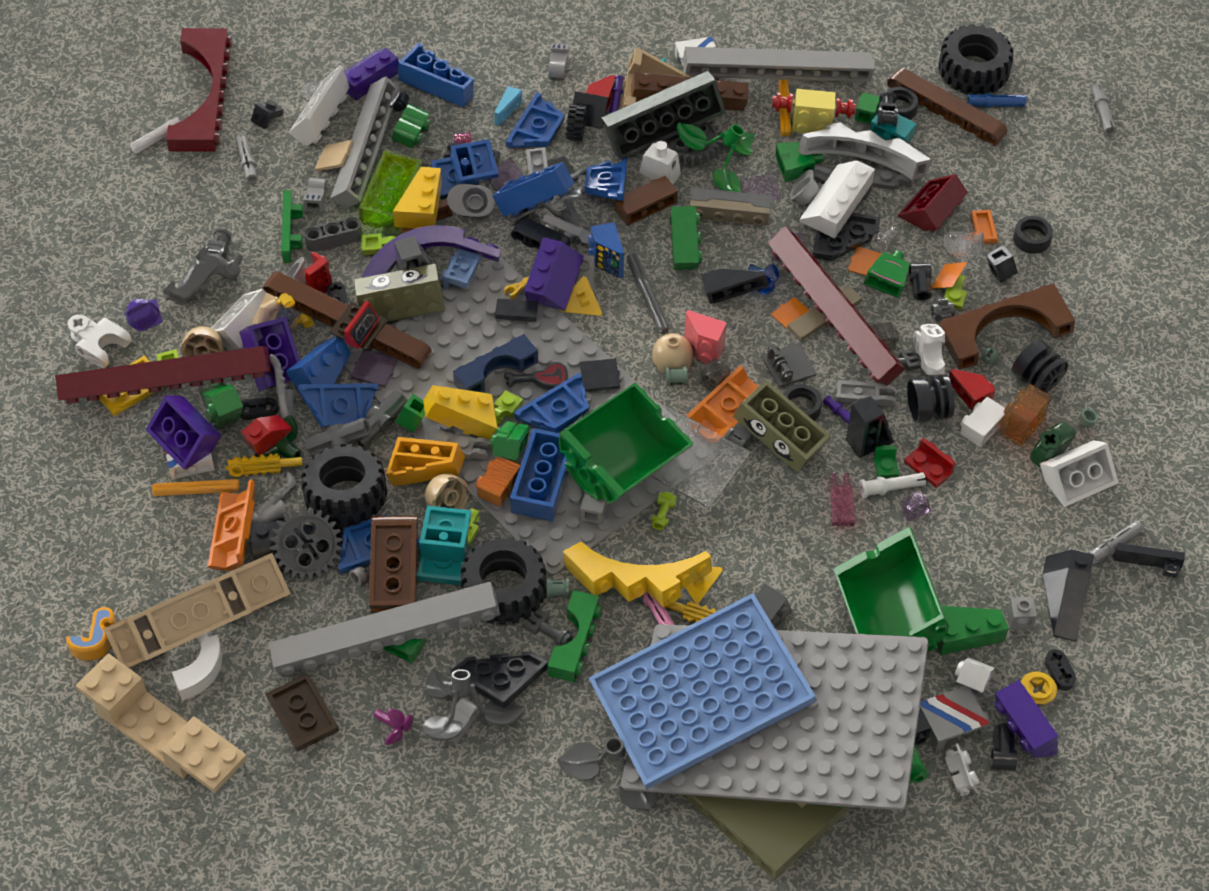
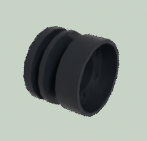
M1040 339L1033 341L1019 354L1011 371L1022 382L1028 381V387L1034 389L1037 395L1042 396L1061 381L1069 364L1058 353L1052 354V348Z
M941 374L938 378L935 375L931 376L929 383L924 377L908 380L907 401L915 423L928 422L932 419V415L937 420H941L943 417L946 419L953 417L955 411L954 393L951 381L946 374Z

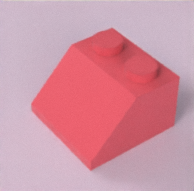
M687 310L685 338L690 342L693 354L696 359L704 364L711 363L716 365L725 347L727 322Z

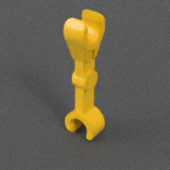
M529 276L523 278L519 283L507 285L504 289V294L507 295L509 292H513L510 294V299L515 300L526 287Z

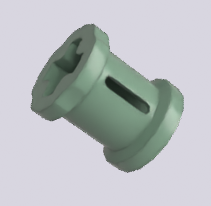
M687 366L679 369L665 367L666 386H670L672 383L687 385Z
M547 578V598H551V596H565L569 598V578L565 580H551Z

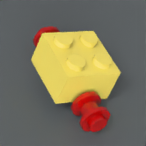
M797 89L795 100H793V94L790 93L788 97H782L780 92H777V96H773L772 107L775 108V112L783 108L787 109L788 113H791V109L794 108L792 132L801 134L825 130L826 125L832 124L834 112L837 118L840 114H846L847 118L850 119L851 115H855L856 104L853 103L852 99L845 103L841 102L840 98H837L835 105L836 92Z

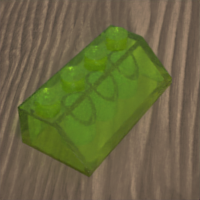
M384 150L359 206L361 224L380 228L394 222L393 210L419 171L422 160Z

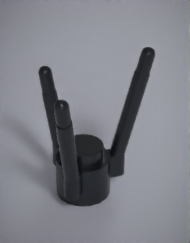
M398 91L389 107L396 111L405 110L409 104L408 94Z

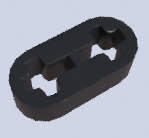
M341 282L330 283L327 287L328 296L349 305L344 284ZM335 289H338L339 296H335Z
M269 397L242 400L243 409L240 417L244 420H252L276 415L279 410L277 401ZM267 405H271L270 410H266ZM246 407H250L249 412H245Z
M1058 649L1050 650L1045 657V666L1051 678L1055 681L1057 688L1068 691L1075 684V673L1064 652ZM1052 657H1055L1056 660L1060 659L1059 667L1055 661L1051 662ZM1062 674L1065 679L1069 678L1068 683H1066L1064 680L1060 681Z

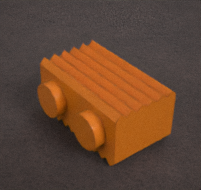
M497 457L495 461L491 460L484 477L480 476L476 482L478 497L501 507L515 485L521 465L505 457Z

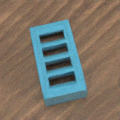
M507 87L494 112L495 125L499 126L522 103V90Z

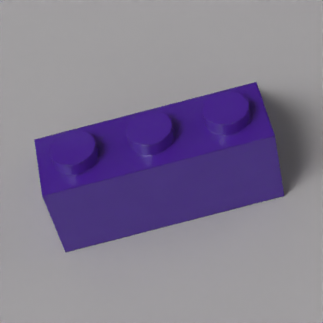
M383 48L371 53L345 70L349 85L346 93L357 101L368 93L370 85L384 77L390 79L397 75L398 57L387 48Z
M543 237L524 290L526 300L538 301L539 305L566 311L584 256L561 241Z
M286 317L251 325L239 331L244 349L267 346L269 358L270 354H273L280 362L281 370L284 371V384L292 382L286 371L300 361ZM271 362V372L265 373V377L254 378L258 392L276 387L275 373Z
M165 395L145 429L183 469H188L212 453L222 436L184 396Z
M1020 680L995 693V709L1000 715L1004 714L1008 720L1006 722L1008 728L1013 734L1017 733L1021 739L1019 741L1020 745L1026 753L1030 752L1033 758L1048 757L1058 753V734Z

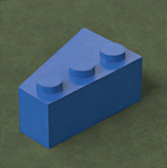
M337 336L326 339L286 372L297 390L300 384H334L351 352L343 339Z

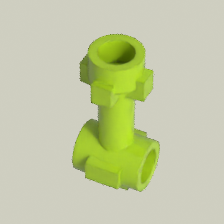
M667 491L659 493L657 504L661 506L658 515H653L651 519L654 529L664 530L665 526L668 525L667 512L669 508L674 509L677 502V496L674 493Z

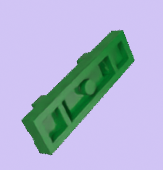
M283 190L281 243L283 263H291L292 250L303 248L302 235L292 234L293 219L303 218V205L293 204L291 190Z

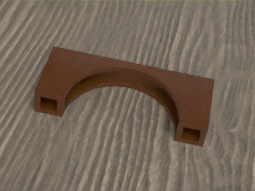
M1055 284L1043 285L1038 289L1022 292L1017 296L1004 298L999 302L990 305L986 304L981 308L965 311L960 315L947 317L939 321V326L945 332V345L958 370L978 365L979 352L975 343L976 338L985 326L998 319L1020 317L1035 321L1045 327L1054 339L1073 333L1075 319Z

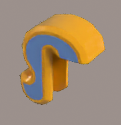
M101 607L94 611L89 638L66 637L69 651L75 658L89 661L99 659L107 654L111 645L104 632V628L117 623L111 609Z

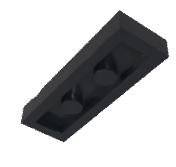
M1118 543L1114 553V561L1159 567L1163 569L1164 576L1176 578L1185 561V553Z

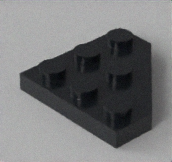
M852 213L835 238L817 230L812 255L814 258L832 261L877 238L881 217Z
M531 651L522 652L521 656L508 657L507 653L489 655L490 658L476 659V656L466 657L451 670V675L453 671L458 669L469 671L470 682L475 684L476 692L505 708L548 669L549 662Z

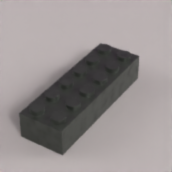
M706 71L602 117V121L614 153L619 159H622L650 147L652 143H657L679 134L677 128L679 122L697 126L726 113L716 80Z

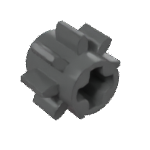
M945 297L936 298V304L930 305L932 319L942 321L947 317H954L955 315L953 302H948V299H945Z

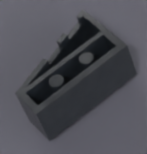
M871 395L866 398L857 399L852 403L846 441L859 459L873 453L876 447L895 443L891 436L892 433L888 428L889 425L885 414Z

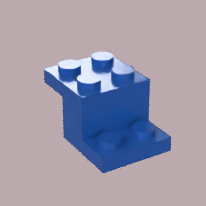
M490 139L451 146L449 158L431 161L432 168H441L442 187L440 199L447 198L449 191L456 185H479V181L497 178L499 174Z

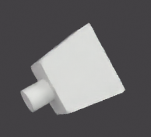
M664 141L652 143L643 156L639 173L652 179L666 176L674 184L681 175L678 153L667 148V144Z

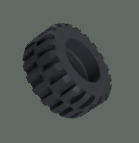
M970 24L968 27L965 25L961 26L958 30L955 29L950 32L942 43L938 63L939 73L942 78L944 77V81L947 84H951V87L955 90L960 89L961 93L966 94L970 92L975 95L978 93L985 95L989 91L993 93L998 90V87H1003L1009 79L1014 58L1013 47L1008 38H1004L1003 33L996 32V29L992 27L987 28L986 25L975 26V24ZM976 56L988 62H973L964 57Z
M346 444L344 447L336 445L332 449L326 448L322 450L321 454L317 453L314 455L312 461L309 460L302 471L301 485L306 508H313L314 515L318 510H321L322 518L325 515H329L330 517L327 522L335 521L334 527H337V525L349 527L348 525L350 524L357 525L361 524L363 520L368 521L385 504L387 484L384 466H382L381 460L373 452L366 451L363 447L358 446L356 448L353 445ZM343 481L359 483L347 490L330 489L331 486Z
M495 537V540L492 541L489 539L482 541L481 546L476 545L473 547L472 553H467L464 558L460 575L461 589L483 584L484 579L495 571H514L520 574L524 581L511 590H495L500 615L486 622L493 624L494 621H499V625H506V621H512V624L519 622V618L523 617L526 620L531 616V611L535 612L538 610L540 603H543L547 586L546 566L543 563L541 554L537 553V549L532 545L527 546V542L521 539L515 541L514 537H507V539Z

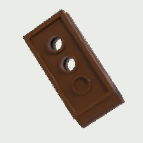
M372 516L369 594L371 614L417 602L418 516Z

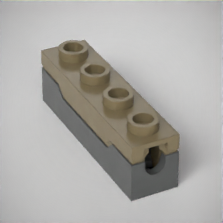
M692 187L690 206H696V213L700 214V220L730 221L736 224L749 223L756 226L768 225L770 195Z

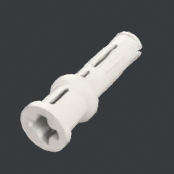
M921 472L889 479L881 476L877 477L876 480L870 481L862 479L859 480V491L862 499L876 494L884 496L888 491L925 486L926 480L917 481V479L925 478V475Z

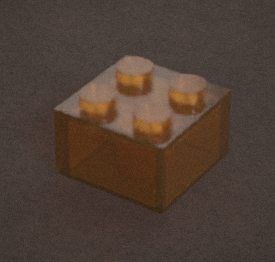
M1030 383L1024 390L1020 389L1015 397V401L1008 403L1004 409L1005 417L1000 423L1002 427L1000 434L1022 447L1045 420L1051 396Z

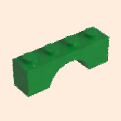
M573 590L567 607V619L576 626L578 633L571 642L562 646H554L548 664V676L570 682H575L576 676H581L584 663L581 661L583 656H588L590 649L588 639L589 637H594L596 631L594 621L595 618H600L602 606L599 605V596Z

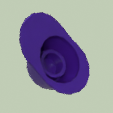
M135 299L129 303L124 314L128 324L138 330V332L163 322L156 299Z

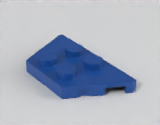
M536 92L506 140V147H549L565 121V115L555 109L551 102H546L542 99V94Z
M622 158V162L615 164L607 161L599 165L587 167L584 186L585 193L620 201L624 200L628 158Z
M581 374L574 375L516 410L514 418L554 433L571 425L589 411Z
M378 383L300 384L298 390L320 427L328 428L335 424H347L360 418H366V414L372 406L375 391L379 385Z
M372 519L344 528L341 558L338 565L340 574L370 564Z

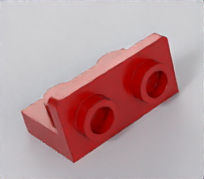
M313 252L311 254L313 264L304 271L306 284L325 294L328 285L332 283L329 261L326 257Z
M922 438L919 447L904 459V463L917 474L923 472L925 475L924 479L935 488L940 486L954 473L956 464L949 455L944 454L934 443L929 442L925 438Z

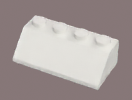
M341 65L321 82L288 132L304 146L308 147L312 142L316 144L322 136L320 132L324 131L330 124L329 118L334 117L338 112V104L341 105L347 98L345 93L349 89L344 68Z
M859 161L838 164L800 218V222L835 238L872 185L875 169Z

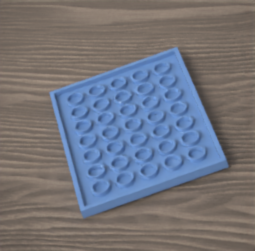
M754 593L589 677L646 789L661 783L817 701L815 694Z

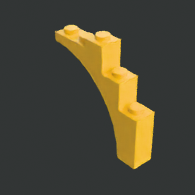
M579 542L563 551L566 569L591 594L598 596L614 587L630 602L648 592L662 607L681 598L682 588L689 586L694 581L712 572L711 555L706 551L685 560L660 565H636L619 562L591 550L583 542Z

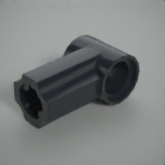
M910 263L909 274H911V279L909 280L912 281L914 298L917 300L930 299L932 297L931 263Z
M1001 723L994 726L993 748L991 752L993 765L991 769L1016 771L1017 750H1014V734L1010 731L1007 724Z

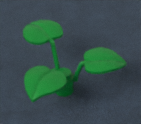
M679 122L677 125L679 136L693 150L702 151L705 145L708 146L723 137V143L731 149L722 170L716 169L712 174V178L720 189L740 192L741 184L738 176L732 171H727L726 168L734 150L744 156L752 154L751 144L754 143L755 134L745 132L741 126L732 124L727 132L722 131L720 135L710 141H706L707 137L700 128Z

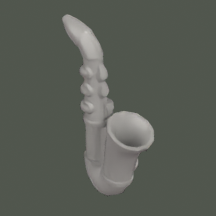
M270 354V362L275 373V392L279 399L281 418L283 419L288 415L294 417L296 392L286 389L287 385L284 384L285 378L283 377L284 371L281 370L280 362L275 355Z
M287 472V483L283 484L265 503L253 511L251 523L277 521L283 518L284 514L287 515L281 499L285 498L296 484L292 473Z

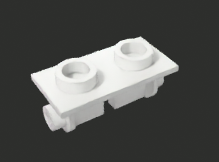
M956 744L958 751L949 750L946 752L945 757L950 773L960 772L952 776L956 791L960 792L961 796L968 795L971 789L979 793L976 785L980 784L975 771H970L968 765L972 763L967 750L963 751L959 744Z

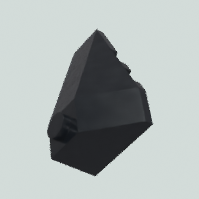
M276 522L251 523L253 561L268 554L276 553V550L269 549V547L275 545V542L269 540V538L276 537L277 535L272 529L279 530L280 528ZM304 524V533L310 534L313 531V525ZM295 527L293 529L294 532L300 537V539L304 543L301 547L308 548L312 553L313 557L317 556V554L308 545L310 540L303 539L298 529ZM332 527L333 530L340 529L336 537L342 538V528ZM292 535L288 536L285 540L288 548L293 547L296 543L295 537ZM319 540L316 548L319 552H323L327 544L324 540ZM343 540L337 542V546L341 547L343 544ZM306 553L301 554L298 559L299 563H303L309 557ZM284 565L279 566L280 571L283 570Z
M1068 550L1046 556L1042 577L1054 637L1076 642L1092 570L1093 554Z

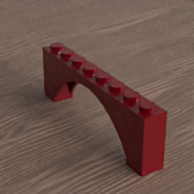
M182 28L180 38L182 54H189L201 62L211 74L213 83L207 99L193 114L174 125H168L166 137L168 151L216 152V145H220V134L218 131L222 130L220 116L224 115V107L221 104L225 102V91H223V88H227V77L225 75L229 74L227 61H230L231 54L228 48L232 47V36L228 35L227 28Z

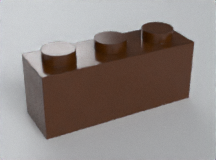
M666 176L654 179L652 182L624 194V200H615V212L629 226L676 204L678 201V190Z

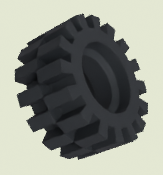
M570 104L566 126L567 140L583 141L586 106Z

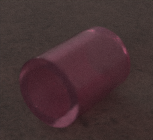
M471 132L453 134L454 143L472 142Z

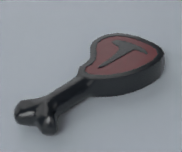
M552 362L543 370L534 371L531 374L506 372L504 378L507 380L509 388L516 383L533 382L542 389L551 390L568 380V371L561 362Z

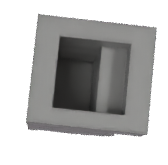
M551 44L549 78L564 79L569 57V44Z
M309 178L307 192L303 198L305 212L323 213L327 189L326 179ZM310 203H318L319 207L313 208L310 206Z
M467 698L460 699L456 704L453 720L460 721L463 724L461 734L451 739L456 744L480 713L478 705Z

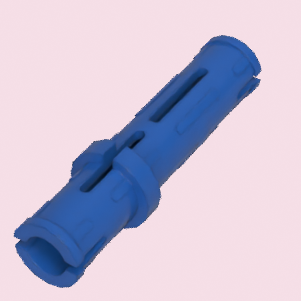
M985 93V95L968 94L967 103L973 107H1026L1027 102L1026 95H990V93Z

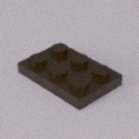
M308 673L266 693L267 700L297 752L339 731L337 723Z

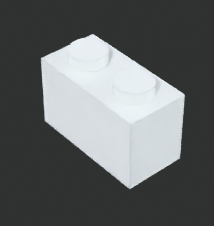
M987 397L982 403L978 402L975 405L970 416L966 415L962 419L960 434L979 447H982L1006 421L1008 410Z
M967 658L965 661L959 662L955 675L958 678L956 682L984 692L995 668L972 658Z

